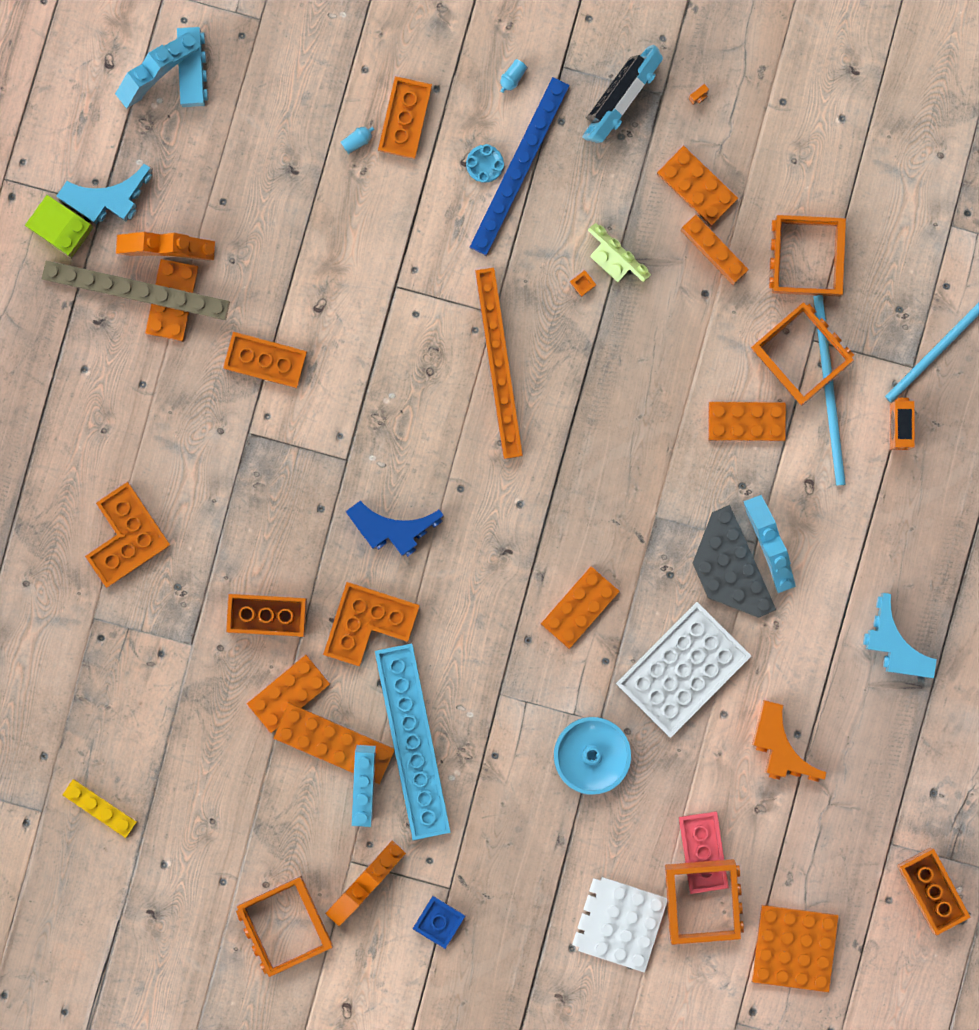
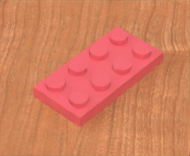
M717 811L678 817L685 863L724 860ZM726 871L687 874L690 894L729 888Z

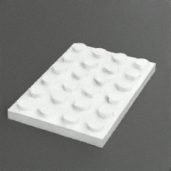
M696 602L615 684L671 738L751 655Z

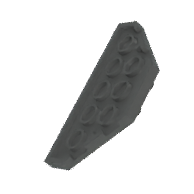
M728 505L712 512L692 562L707 598L757 618L775 611V605L731 506Z

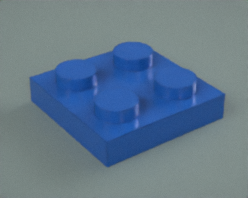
M432 896L412 929L446 949L466 915L437 897Z

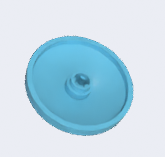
M585 717L570 723L560 733L554 747V764L560 778L570 788L584 794H601L612 790L624 779L631 763V749L623 731L614 723L599 717Z

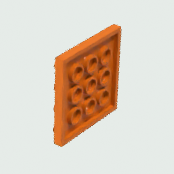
M761 905L752 982L829 992L839 915Z

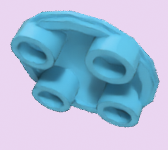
M488 144L473 148L466 160V168L469 175L482 183L497 179L504 167L501 153L495 147Z

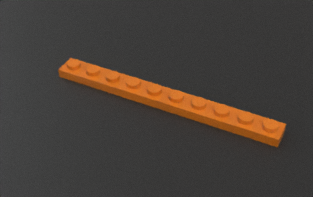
M494 267L475 270L503 458L522 457Z

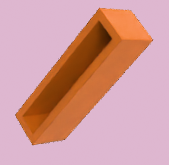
M696 214L681 228L680 231L732 285L749 270Z

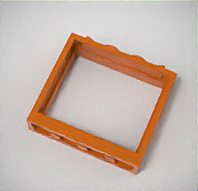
M777 215L775 220H772L771 231H775L774 239H771V250H774V258H770V269H773V277L769 278V288H772V293L837 297L843 295L846 218ZM782 224L836 226L833 289L779 287Z
M804 302L751 347L801 406L854 362L852 358L854 354L848 347L845 349L840 344L842 340L835 332L831 334L827 329L829 325L823 318L819 320L814 315L816 310L810 304L806 305ZM803 312L845 359L840 366L805 396L799 392L762 349L763 346Z
M734 859L665 864L671 945L741 939V933H744L743 921H740L739 914H743L742 902H739L738 896L742 895L741 884H737V877H740V866L736 865ZM730 871L734 930L679 934L675 875Z
M302 876L237 906L238 910L236 913L240 922H244L246 926L244 932L247 938H251L254 943L252 946L253 952L256 957H260L262 961L260 967L264 974H268L269 977L333 948L331 939ZM296 886L322 945L273 968L246 908L290 887Z

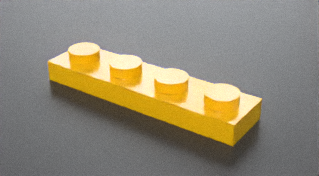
M72 779L62 796L125 838H127L137 823L136 820L75 779Z

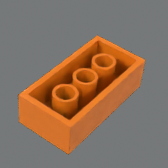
M228 594L226 632L305 637L307 599Z
M930 847L897 865L934 935L937 936L971 918L934 848Z

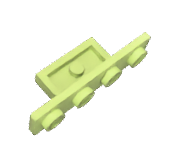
M595 223L588 229L601 242L590 257L617 282L629 270L643 282L651 276L647 267L638 263L634 259V255L623 249L617 239L608 235L603 226Z

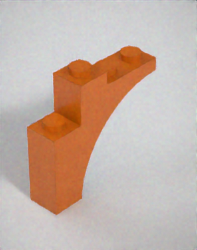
M136 232L117 235L116 254L214 260L215 241L189 237V235L179 233L156 234Z
M763 700L752 745L756 746V750L766 753L770 749L765 772L769 773L770 778L780 780V777H786L787 770L790 771L789 775L801 777V774L809 775L808 779L819 782L820 779L825 780L827 772L806 763L790 745L783 726L782 714L784 705Z
M392 840L325 914L340 926L382 882L406 852Z

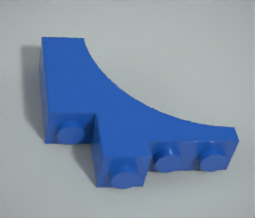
M361 500L345 511L372 549L376 547L378 550L387 544L386 540L389 538L402 556L406 554L407 557L416 551L417 543L414 541V538L420 539L428 533L426 531L427 528L431 525L435 528L443 522L441 518L444 517L438 509L434 513L420 519L405 521L389 519L370 510Z

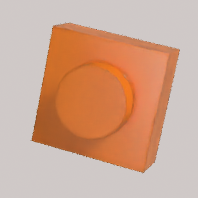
M703 84L689 95L688 99L692 104L696 102L700 104L708 97L706 94L709 88Z
M585 270L570 281V284L581 297L596 286V283Z

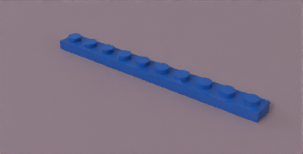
M552 77L469 247L470 249L487 256L570 85Z

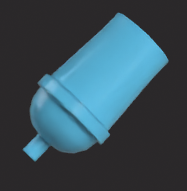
M515 59L507 71L502 74L500 80L502 89L500 92L504 93L505 90H513L518 86L520 79L528 68L523 62Z
M367 127L356 128L354 132L341 141V144L347 153L350 154L363 145H367L372 138L371 132L375 129L373 127L370 129Z

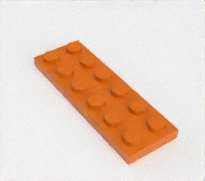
M288 703L273 738L354 773L356 746H376L374 782L380 784L394 753L393 747L291 703Z

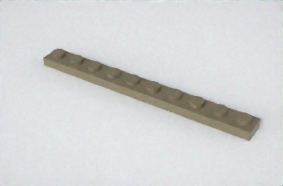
M51 261L45 262L42 280L225 321L230 306V301Z

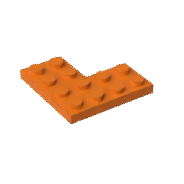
M126 482L96 502L117 535L85 557L106 588L171 546L129 482Z
M346 582L323 655L360 667L371 631L373 630L408 642L420 605Z

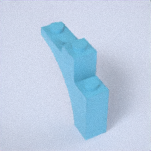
M190 32L185 33L165 46L162 44L150 51L141 65L127 72L115 95L126 109L139 102L148 90L168 71L198 51L201 46Z
M143 164L133 176L122 183L107 188H85L66 181L57 197L96 225L105 219L107 209L126 222L128 218L131 220L136 214L137 210L135 208L137 206L132 202V199L138 198L142 185L144 183L147 184L151 179L152 170Z
M762 495L744 501L747 516L765 555L777 592L780 593L796 587L788 551L780 538L777 524Z
M881 593V597L878 596L876 608H879L878 616L875 615L873 623L876 631L868 630V634H864L863 645H866L868 650L888 652V656L884 657L883 662L886 672L934 678L937 659L919 653L902 638L892 617L891 594Z

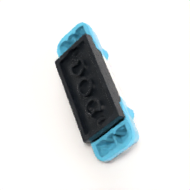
M655 45L648 46L641 55L632 56L627 60L587 115L586 119L591 124L584 132L582 138L587 141L602 143L611 130H616L621 125L622 121L620 118L643 86L646 83L650 84L656 76L654 71L663 60L658 47Z

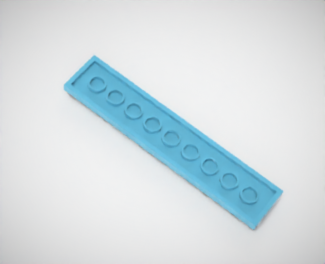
M413 644L375 651L412 839L418 840L451 833Z

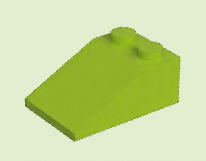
M48 195L45 196L25 224L27 228L71 259L94 228L90 223Z

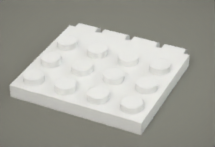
M601 877V880L593 878L589 891L596 893V896H587L583 910L590 912V915L582 913L578 929L584 930V934L576 932L572 945L579 947L578 951L645 973L667 904V898Z

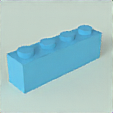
M200 27L177 28V38L190 32L201 46L198 51L178 63L180 104L182 107L205 106V101L208 100V90L204 89V82H207V71L203 70V63H206V52L202 51V44H205V33H201Z
M356 746L352 826L371 827L376 746Z

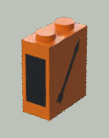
M898 398L890 404V450H910L915 447L914 401H909V398Z

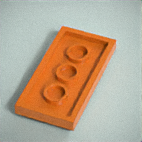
M395 76L378 151L411 159L416 158L432 84Z
M684 145L657 172V175L710 226L738 200V197Z
M160 259L155 285L194 293L199 267ZM151 304L145 334L184 341L189 312Z
M233 332L223 369L297 389L307 351Z
M709 402L708 441H785L786 402Z
M590 566L541 622V625L570 649L620 591Z
M305 655L251 699L247 705L268 731L272 733L278 728L288 703L302 708L327 688L330 683L309 657Z

